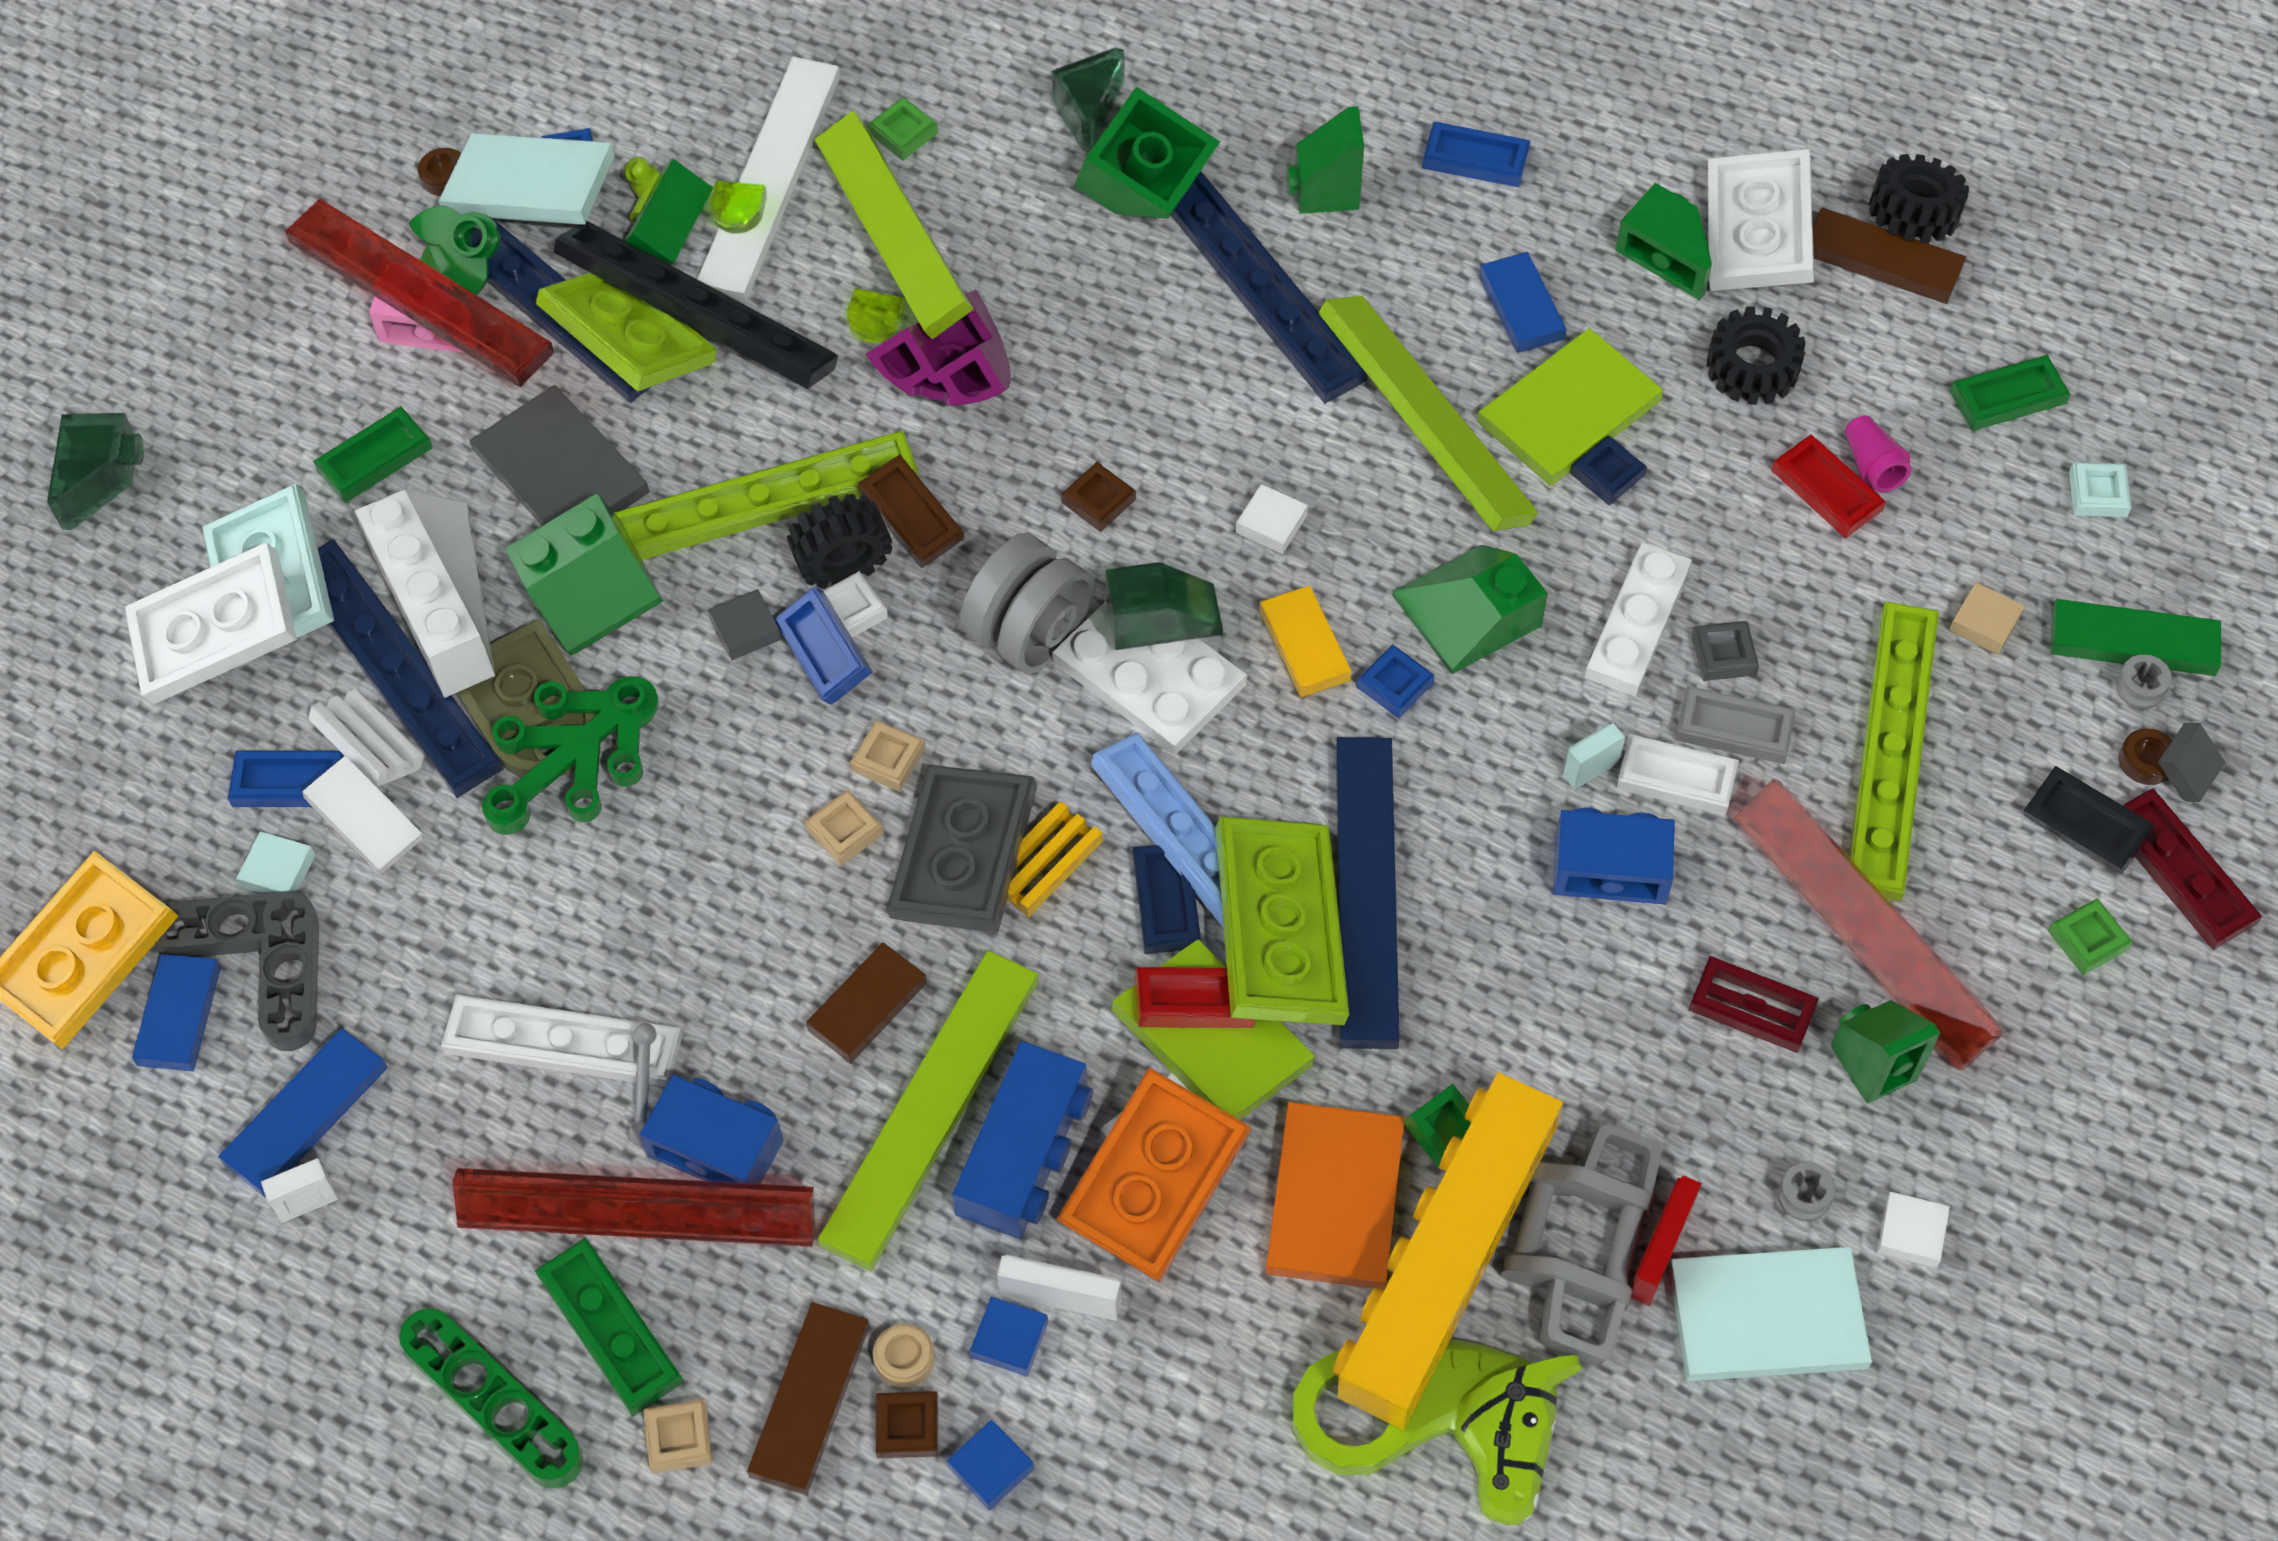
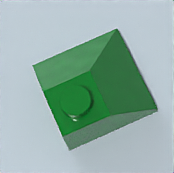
M1480 545L1394 590L1392 593L1394 599L1451 674L1540 628L1543 622L1548 595L1547 591L1518 554L1486 545Z

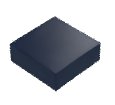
M1608 435L1572 465L1571 475L1610 506L1645 476L1647 466Z

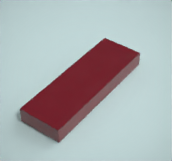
M2154 788L2123 804L2126 808L2154 824L2153 832L2135 858L2212 950L2259 923L2262 918L2259 911Z

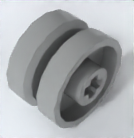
M1031 533L1016 534L1004 542L987 559L974 578L963 601L960 613L961 629L988 648L998 647L999 655L1025 674L1039 672L1053 660L1052 652L1082 624L1095 592L1094 577L1068 558L1057 559L1056 551Z

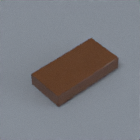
M900 454L857 483L859 493L868 497L870 502H875L885 525L921 569L964 540V532Z
M882 942L806 1021L807 1029L851 1064L927 984L926 974Z

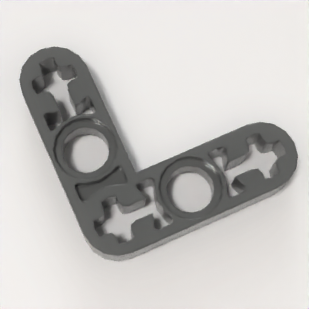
M286 891L177 901L165 904L179 916L166 932L173 931L175 922L183 921L186 928L179 931L177 939L170 940L166 932L154 944L161 954L204 957L261 951L258 1020L262 1033L270 1045L280 1051H294L310 1042L315 1035L317 1026L319 919L312 903L305 895L299 892ZM294 910L300 916L293 923V937L297 943L288 942L287 933L281 923L287 920L288 912ZM239 914L249 918L248 926L239 935L225 937L219 934L220 925L229 916ZM203 918H205V926L208 933L206 938H203L199 929H205L202 922ZM299 960L304 963V971L295 981L281 983L275 980L274 976L277 968L285 961ZM282 999H291V1008L298 1021L291 1023L290 1031L282 1033L277 1025L285 1020L286 1006Z

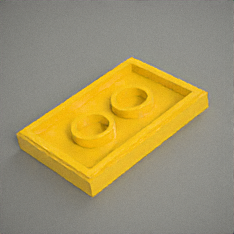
M93 851L0 956V1001L63 1050L179 916L96 851Z

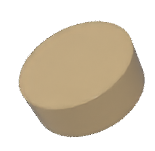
M897 1324L886 1329L878 1337L873 1349V1359L877 1373L887 1384L897 1388H910L919 1385L931 1374L935 1364V1351L931 1338L923 1329L912 1324Z

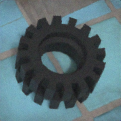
M1902 154L1898 160L1892 157L1887 160L1886 165L1882 164L1868 204L1870 206L1869 213L1871 217L1877 216L1875 223L1879 227L1888 224L1887 232L1893 236L1898 232L1905 233L1903 240L1912 242L1914 236H1919L1921 243H1929L1932 236L1939 242L1944 240L1946 235L1951 236L1958 227L1968 198L1969 185H1965L1966 179L1962 174L1954 176L1957 169L1952 165H1948L1945 168L1941 167L1942 160L1934 157L1931 163L1925 161V155L1916 154L1915 160H1911L1908 154Z
M1749 306L1745 308L1744 316H1741L1738 309L1729 313L1728 320L1722 317L1718 322L1716 330L1714 329L1706 367H1709L1708 376L1710 380L1718 379L1716 389L1722 394L1730 388L1732 389L1730 399L1739 402L1742 394L1748 396V405H1757L1759 396H1763L1765 404H1769L1775 401L1776 393L1782 399L1789 394L1790 387H1795L1806 351H1804L1806 343L1804 337H1799L1801 329L1796 323L1787 327L1789 317L1782 312L1777 319L1771 317L1773 309L1764 307L1762 315H1757L1755 306ZM1742 347H1759L1771 353L1775 358V362L1766 365L1752 364L1740 358L1736 351Z
M846 494L843 501H839L838 496L828 498V505L822 507L820 502L812 505L813 513L802 512L797 517L800 524H791L789 528L790 535H787V542L802 578L806 580L807 584L813 586L816 583L818 588L826 589L830 582L833 586L858 571L861 574L865 573L867 576H870L876 572L874 564L882 566L887 561L885 554H891L892 552L891 543L893 542L877 505L874 501L870 502L869 498L864 495L856 499L855 494Z

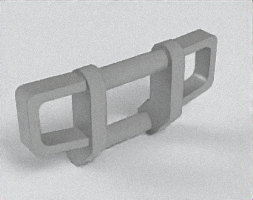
M1605 1123L1592 1133L1580 1166L1539 1163L1528 1185L1530 1190L1513 1254L1505 1257L1501 1275L1507 1281L1527 1287L1547 1288L1540 1331V1340L1545 1347L1568 1356L1578 1355L1579 1360L1593 1365H1599L1611 1357L1623 1313L1628 1309L1632 1295V1289L1628 1286V1281L1643 1220L1651 1216L1655 1201L1653 1191L1662 1153L1661 1145L1658 1142ZM1604 1143L1612 1144L1639 1155L1642 1160V1167L1637 1187L1594 1171ZM1553 1195L1570 1197L1573 1195L1620 1213L1605 1276L1562 1259L1537 1256ZM1564 1293L1607 1309L1597 1345L1567 1335L1561 1330L1559 1321Z

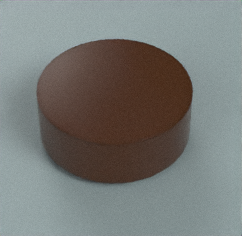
M438 148L428 152L421 158L418 164V174L421 184L427 192L436 196L442 195L461 152L453 148Z
M2145 728L2132 732L2127 736L2119 751L2118 759L2122 771L2130 779L2140 784L2156 785L2166 781L2168 777L2158 761L2173 740L2165 733L2155 729Z

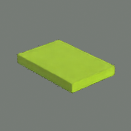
M592 273L539 289L536 304L636 391L644 390L704 368L715 361L718 349L691 326Z
M1589 327L1481 409L1478 413L1477 422L1551 487L1571 471L1572 465L1606 436L1609 435L1613 439L1661 402L1664 390Z
M1199 939L1160 966L1227 968ZM1135 984L1113 999L1111 1011L1191 1092L1239 1120H1242L1313 1066L1315 1055L1281 1021L1255 1020L1253 1028L1138 1027Z

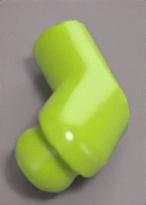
M634 157L624 167V176L630 181V187L638 197V201L630 214V220L633 223L660 175L657 167L649 164L644 157Z

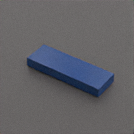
M341 1028L221 1152L218 1158L224 1166L263 1197H266L261 1181L292 1169L388 1068L381 1057Z

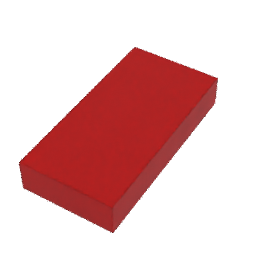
M1812 434L1773 461L1771 471L1845 539L1884 510L1886 501Z
M1137 967L1135 991L1138 1027H1254L1256 1019L1231 1018L1227 968Z
M1684 1175L1681 1178H1677L1631 1286L1632 1299L1648 1306L1651 1305L1695 1204L1702 1183Z

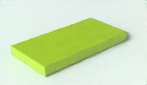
M1220 816L1215 829L1231 1018L1345 1025L1349 1016L1329 825Z

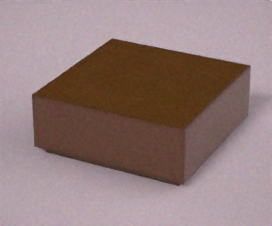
M1096 462L1061 494L1062 504L1101 533L1136 500V490L1099 462Z
M937 1391L876 1393L875 1453L877 1459L939 1457V1397Z

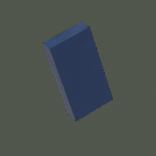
M1158 845L1132 847L1145 954L1182 951L1197 939L1201 941L1195 890L1181 872L1180 875L1164 856V850Z

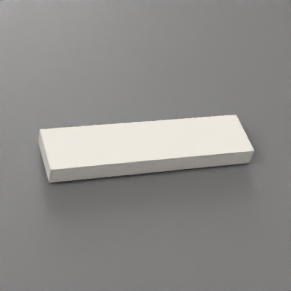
M456 995L441 1048L444 1054L637 1083L639 1044L634 1039V1030L638 1025L645 1022ZM651 1024L654 1026L657 1036L655 1041L650 1044L649 1085L666 1087L673 1075L683 1035L681 1028Z

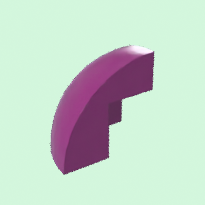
M976 289L965 294L974 310L933 340L926 334L918 322L866 353L873 366L888 381L912 396L921 395L930 399L944 401L946 405H965L990 399L1006 391L1011 382L1010 365L1003 342L988 309Z

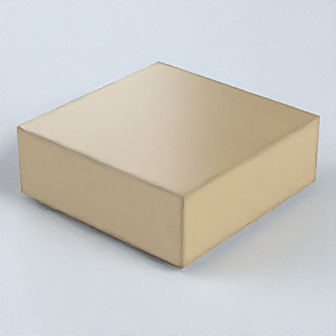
M1975 582L1952 621L1949 631L1999 655L2020 619L2025 605Z
M876 720L850 762L851 772L901 792L926 749L925 740Z
M848 789L804 821L806 831L840 867L884 834L881 823Z
M705 1399L643 1409L649 1467L652 1474L714 1464Z

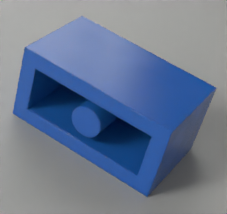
M1578 808L1573 811L1561 810L1555 837L1553 895L1666 905L1673 882L1675 820L1662 819L1654 814L1644 812L1628 816L1605 814L1594 808Z
M672 1075L639 1134L647 1157L752 1201L784 1141L776 1115L765 1105L753 1100H745L742 1104L725 1097L717 1086L704 1079L693 1078L689 1082L675 1075Z

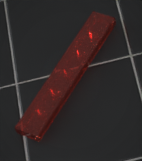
M320 198L285 230L289 243L518 387H521L554 354L551 341Z
M1773 778L1734 816V819L1901 1006L1936 1025L1940 1035L1935 1044L1958 1070H1965L2007 1032L1780 780Z
M457 1168L452 1180L457 1228L813 1247L815 1238L814 1187L468 1168Z

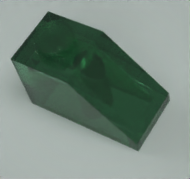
M125 413L61 415L47 503L62 530H73L132 485L135 465L143 463L144 444L141 435L134 433Z
M1162 562L1105 570L1106 601L1115 651L1223 635V626L1214 583Z

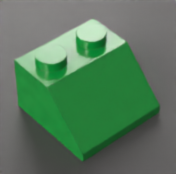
M1136 86L1086 156L1073 187L1115 214L1168 219L1221 141Z
M598 493L505 548L524 588L570 656L587 648L663 602L622 521Z

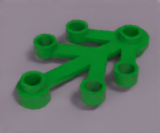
M636 676L620 678L613 682L606 691H566L562 684L549 681L541 684L534 693L535 704L542 717L553 720L563 717L566 713L597 715L585 725L525 726L523 721L515 716H505L498 719L493 725L492 735L497 748L501 752L515 754L523 749L555 750L512 786L498 785L486 794L482 802V810L488 826L494 832L502 835H510L521 831L530 819L531 814L528 803L575 763L574 786L568 790L565 797L568 812L574 820L579 822H589L595 819L602 809L597 791L600 744L618 728L617 750L610 755L607 762L611 779L615 784L622 787L633 786L641 780L643 766L639 756L640 730L652 720L658 710L659 700L655 687L646 679ZM550 696H559L561 698L554 705L543 703ZM639 697L638 700L632 704L622 703V701L626 698ZM516 730L519 732L511 740L501 738L507 731ZM628 762L635 765L628 772L622 773L617 771L618 766ZM581 798H591L593 800L585 808L574 806ZM503 801H513L512 805L506 809L495 808Z

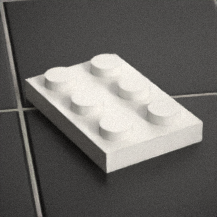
M1810 149L1708 159V250L1712 261L1709 276L1710 291L1814 282Z
M268 542L125 606L141 696L153 705L297 640L279 554Z
M1125 583L1052 652L1054 664L1173 755H1176L1247 685L1246 673Z

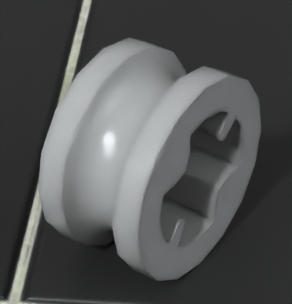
M2140 654L2133 656L2125 662L2116 681V690L2120 698L2137 709L2156 707L2163 701L2171 685V671L2161 659L2152 655ZM2140 674L2141 680H2144L2145 676L2151 678L2154 681L2152 688L2147 689L2146 683L2142 688L2133 682L2136 675Z
M1810 1161L1794 1164L1784 1173L1778 1189L1779 1204L1784 1212L1794 1219L1814 1221L1828 1211L1836 1191L1835 1181L1830 1172L1820 1164ZM1804 1180L1814 1183L1816 1185L1814 1194L1821 1200L1817 1201L1812 1196L1809 1203L1801 1201L1797 1198L1799 1188L1792 1183L1796 1182L1799 1187L1802 1186Z

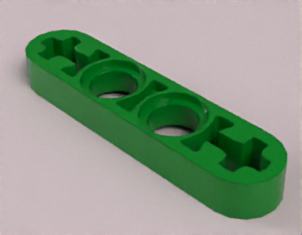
M426 1308L408 1316L401 1326L399 1334L400 1346L411 1363L535 1482L543 1487L556 1489L567 1486L576 1479L582 1470L584 1461L582 1449L574 1435L448 1315L438 1309ZM424 1329L431 1333L439 1330L437 1334L441 1342L451 1353L445 1362L430 1346L424 1345L419 1349L421 1345L417 1337L419 1332ZM470 1364H478L486 1368L487 1377L481 1388L470 1393L460 1392L455 1389L454 1379L461 1368ZM518 1403L528 1408L527 1422L519 1430L508 1433L496 1428V1416L504 1406ZM542 1424L547 1425L546 1427L540 1429ZM537 1433L555 1451L561 1449L564 1445L566 1446L562 1453L567 1462L558 1469L555 1465L549 1464L543 1470L541 1469L545 1461L539 1450L530 1442ZM525 1445V1447H524V1449H523L522 1451H519V1450H518V1448H520V1447H522V1446Z

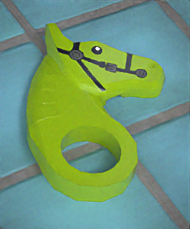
M1451 1338L1405 1430L1403 1431L1389 1424L1380 1437L1369 1444L1359 1446L1340 1444L1328 1437L1317 1423L1315 1405L1322 1393L1339 1382V1375L1334 1374L1332 1371L1341 1350L1326 1355L1310 1365L1293 1393V1433L1311 1461L1336 1475H1371L1419 1445L1438 1436L1450 1433L1473 1461L1479 1478L1478 1499L1481 1513L1489 1520L1510 1526L1519 1525L1532 1517L1538 1501L1555 1425L1557 1386L1580 1372L1582 1367L1578 1355L1559 1356L1531 1363L1521 1357L1484 1344Z

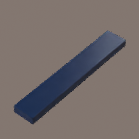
M1201 171L1170 215L1324 404L1365 383L1368 378L1366 372L1322 319L1316 308Z
M494 220L499 229L500 243L494 256L488 260L487 283L629 403H632L649 388L636 391L536 304L539 289L565 281L566 279ZM479 229L474 231L471 236V243L474 247L479 246L482 241V232Z
M333 539L318 548L334 621L328 624L454 796L456 798L460 797L504 770L500 759L452 695L444 698L425 659L337 542Z
M1337 737L1338 915L1349 1016L1345 1025H1340L1341 1049H1399L1392 738Z

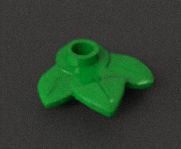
M444 205L431 207L414 216L409 221V226L420 239L429 244L418 266L436 270L447 286L451 284L455 296L462 303L479 294L488 280V260L494 256L500 243L499 229L494 220L488 215L479 212H468L461 215L454 209ZM479 229L482 232V241L479 246L474 247L471 243V236L474 231Z

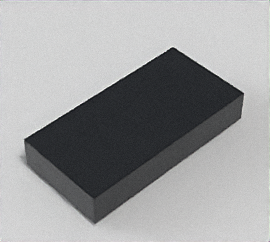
M2057 766L2053 768L2024 809V816L2121 875L2154 830V824Z

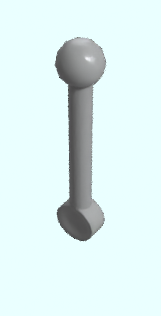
M642 1023L634 1030V1039L639 1044L635 1123L629 1128L628 1138L634 1145L643 1146L639 1134L647 1121L650 1044L655 1041L657 1036L654 1026L648 1023Z

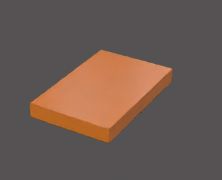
M1149 1067L1056 1220L1061 1225L1160 1283L1251 1133V1126Z
M1288 1102L1266 1275L1372 1289L1374 1287L1381 1290L1385 1289L1404 1129L1403 1121L1405 1117Z

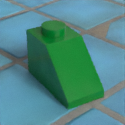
M1359 106L1347 107L1296 143L1295 164L1286 166L1288 195H1297L1300 214L1360 209L1364 140Z
M1655 182L1621 220L1615 251L1700 301L1706 293L1712 261L1698 207L1688 202L1682 195L1671 192Z
M1892 1000L1872 1009L1869 1004H1863L1850 1010L1839 1020L1840 1025L1831 1048L1868 1104L1918 1080L1940 1035V1031L1933 1022Z

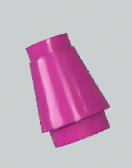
M1859 416L1846 426L1845 436L1848 439L1861 479L1867 485L1873 487L1877 492L1884 493L1892 491L1906 482L1911 474L1910 454L1881 428L1871 416Z

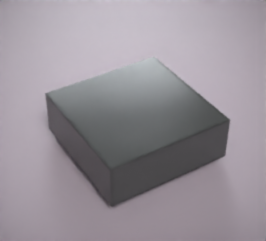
M758 589L708 609L711 621L731 660L781 640L779 628Z
M1748 621L1694 626L1692 637L1703 681L1757 675L1759 664Z
M2184 723L2158 761L2182 800L2186 802H2200L2226 763L2201 723Z

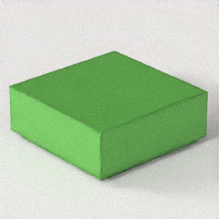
M902 97L868 123V130L875 140L903 161L938 134V125L933 119Z
M2098 898L2053 922L2048 929L2050 935L2082 975L2128 951L2133 943Z

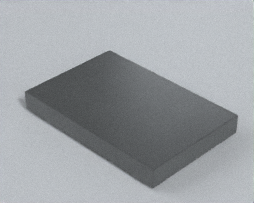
M553 385L470 440L474 453L541 526L596 493L603 498L614 512L626 509L650 493L645 479L556 385Z
M928 765L886 911L889 917L907 922L998 933L1008 898L1010 882L1013 879L1021 841L1025 835L1037 790L1035 778L1033 776Z

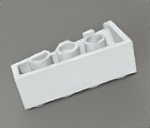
M404 489L354 510L370 551L444 698L494 677L493 658L487 621L484 616L483 594L478 577L477 556L471 533V518L467 503Z

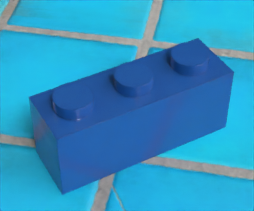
M1020 1041L952 1193L955 1216L1020 1240L1029 1222L1036 1225L1039 1223L1049 1198V1191L1043 1189L1051 1170L1059 1173L1064 1167L1072 1142L1070 1138L1066 1137L1073 1119L1078 1121L1084 1119L1092 1100L1093 1088L1087 1086L1086 1063Z

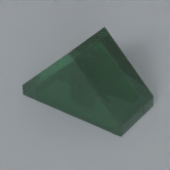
M1114 47L1052 70L1053 103L1082 151L1090 152L1096 144L1124 85V49Z

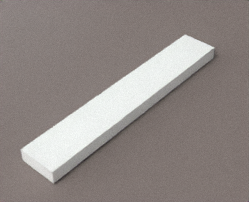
M792 57L697 278L701 282L743 304L747 303L840 80L839 66Z

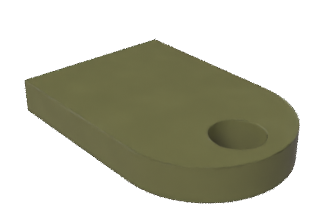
M540 619L491 643L495 676L455 693L482 737L500 759L502 766L519 777H523L547 756L541 753V749H523L515 754L501 752L497 748L492 735L493 725L498 719L505 716H515L520 718L525 726L585 725L597 715L566 713L561 718L551 720L539 714L534 700V693L545 682H558L566 688V691H586ZM550 696L543 703L554 705L561 698L559 696ZM510 730L505 732L501 738L511 740L519 732ZM576 763L561 776L575 770Z

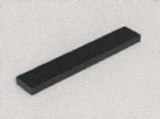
M586 221L585 225L579 224L556 237L553 253L806 389H809L832 373L836 367L838 355L835 352L589 221Z

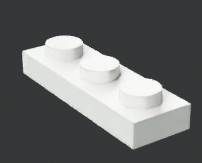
M1641 542L1586 668V679L1636 697L1690 571L1692 559Z

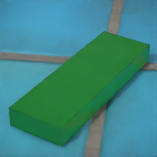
M2056 599L2052 608L2050 654L2125 664L2127 660L2136 655H2152L2161 659L2168 666L2169 670L2216 676L2221 667V620Z
M586 1237L534 1270L538 1279L632 1417L684 1383L674 1364Z

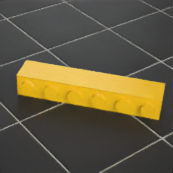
M1497 1072L1489 1090L1481 1087L1477 1089L1465 1115V1120L1471 1122L1463 1140L1453 1136L1441 1159L1439 1169L1446 1172L1438 1188L1435 1189L1428 1185L1416 1206L1413 1218L1420 1222L1412 1238L1408 1239L1401 1236L1392 1251L1387 1269L1392 1271L1393 1274L1386 1288L1383 1291L1374 1287L1364 1305L1360 1321L1366 1323V1326L1357 1343L1347 1339L1336 1359L1332 1372L1339 1375L1337 1398L1403 1431L1405 1430L1559 1126L1563 1101L1500 1072Z

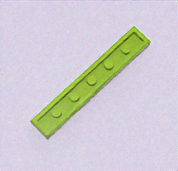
M852 110L814 139L906 301L923 330L933 340L974 310L970 301L861 117Z
M1360 295L1326 299L1318 312L1322 319L1489 528L1496 532L1530 525L1539 512L1365 297Z
M902 430L614 513L622 521L641 559L644 560L797 516L802 512L813 511L812 505L820 502L822 507L829 504L828 498L838 496L839 501H843L846 494H855L856 498H859L861 494L858 491L857 483L899 454L918 477L919 471Z
M1887 601L1884 602L1882 608L1844 891L1899 902H1901L1904 896L1937 633L1938 610Z
M987 950L818 1237L819 1247L872 1272L1039 983L1037 972Z

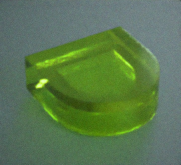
M715 181L711 198V210L715 224L721 230L734 234L744 233L755 228L760 223L767 199L765 185Z
M855 288L847 309V321L851 334L858 340L867 343H878L889 339L896 332L905 309L904 298Z

